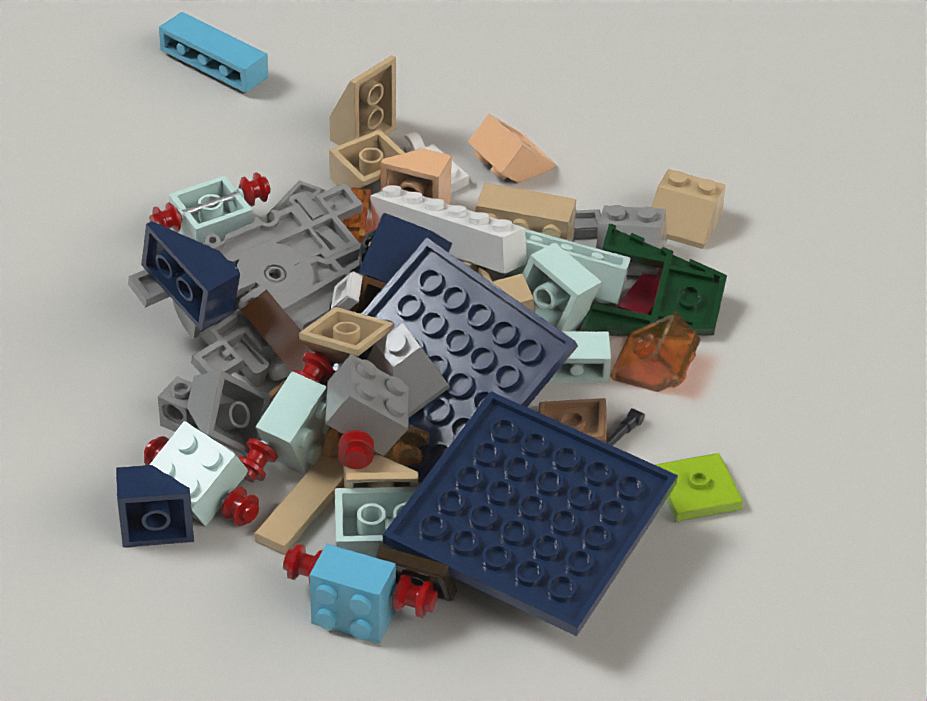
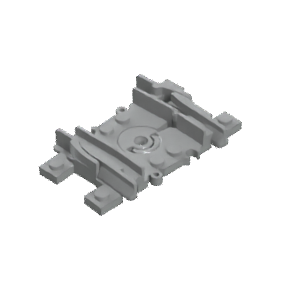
M346 183L316 195L314 201H311L304 192L294 194L289 198L288 208L281 211L270 210L269 220L272 222L265 223L260 220L259 216H255L253 223L226 234L222 242L216 234H208L205 237V245L220 251L228 261L234 262L238 267L240 279L236 298L243 297L240 298L237 311L204 331H201L173 301L177 315L190 337L194 339L200 335L209 344L206 348L192 355L191 364L201 374L222 370L231 375L241 370L257 388L263 385L273 349L250 323L241 309L266 289L301 331L331 310L334 287L353 271L358 273L360 270L359 249L361 243L356 240L342 220L360 213L363 204ZM146 270L129 276L128 285L145 308L170 297ZM269 274H277L280 278L274 279Z

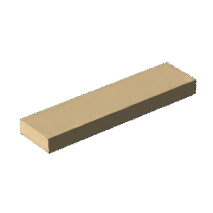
M330 446L255 532L256 542L284 555L335 497V489L344 486V465L339 461L338 448Z

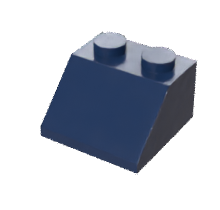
M383 213L358 273L388 283L426 238L448 253L453 243L429 229Z
M153 465L116 468L117 503L123 548L194 542L189 487Z

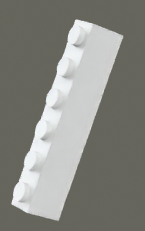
M396 185L386 186L381 192L370 195L373 230L378 227L383 213H387L429 229L453 244L449 253L458 259L503 274L527 264L525 228L512 224L510 220H498L489 217L487 213L466 210L465 206H453L444 203L442 199L427 198L422 196L420 192H408Z

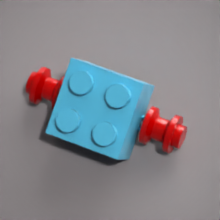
M297 544L294 549H289L284 557L283 570L287 571L288 579L296 580L299 575L309 578L311 623L324 629H332L361 640H369L380 644L396 611H401L405 606L415 608L417 617L423 618L427 612L432 613L436 606L438 592L433 590V582L425 581L420 587L412 584L411 576L403 574L398 584H396V563L326 544L323 551L319 550L315 556L306 554L305 545Z

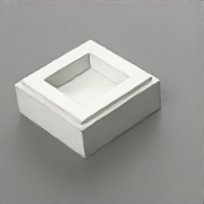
M353 271L334 287L331 309L338 307L349 310L359 302L362 275Z

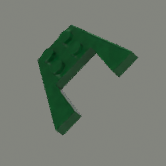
M609 223L602 250L631 258L630 262L663 269L652 315L592 303L587 315L584 317L581 332H609V336L714 335L727 275L692 259L686 261L673 255L674 251L665 247L659 249L646 243L645 238L631 233V235L623 233L616 229V225Z

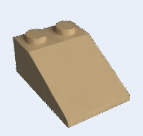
M389 56L349 82L329 117L330 141L337 145H342L379 129L386 135L396 129L395 56Z

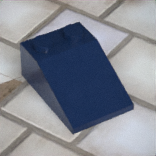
M153 221L147 223L141 265L201 331H204L234 313L240 272L236 264L228 261L220 251Z

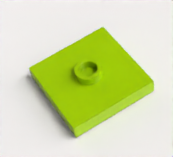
M720 453L655 464L678 475L677 484L666 500L676 522L742 509L743 500Z

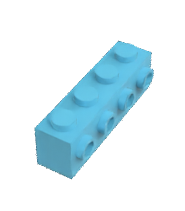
M180 12L159 26L160 48L163 52L244 93H247L268 78L267 53L184 12Z

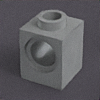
M177 376L158 396L160 426L176 432L185 421L194 428H198L187 409L192 382Z

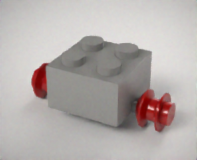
M353 354L345 360L328 380L325 424L343 433L339 439V461L347 468L362 469L371 464L374 458V451L384 456L407 431L409 386L405 385L398 377L384 373L377 369L370 361L361 360Z

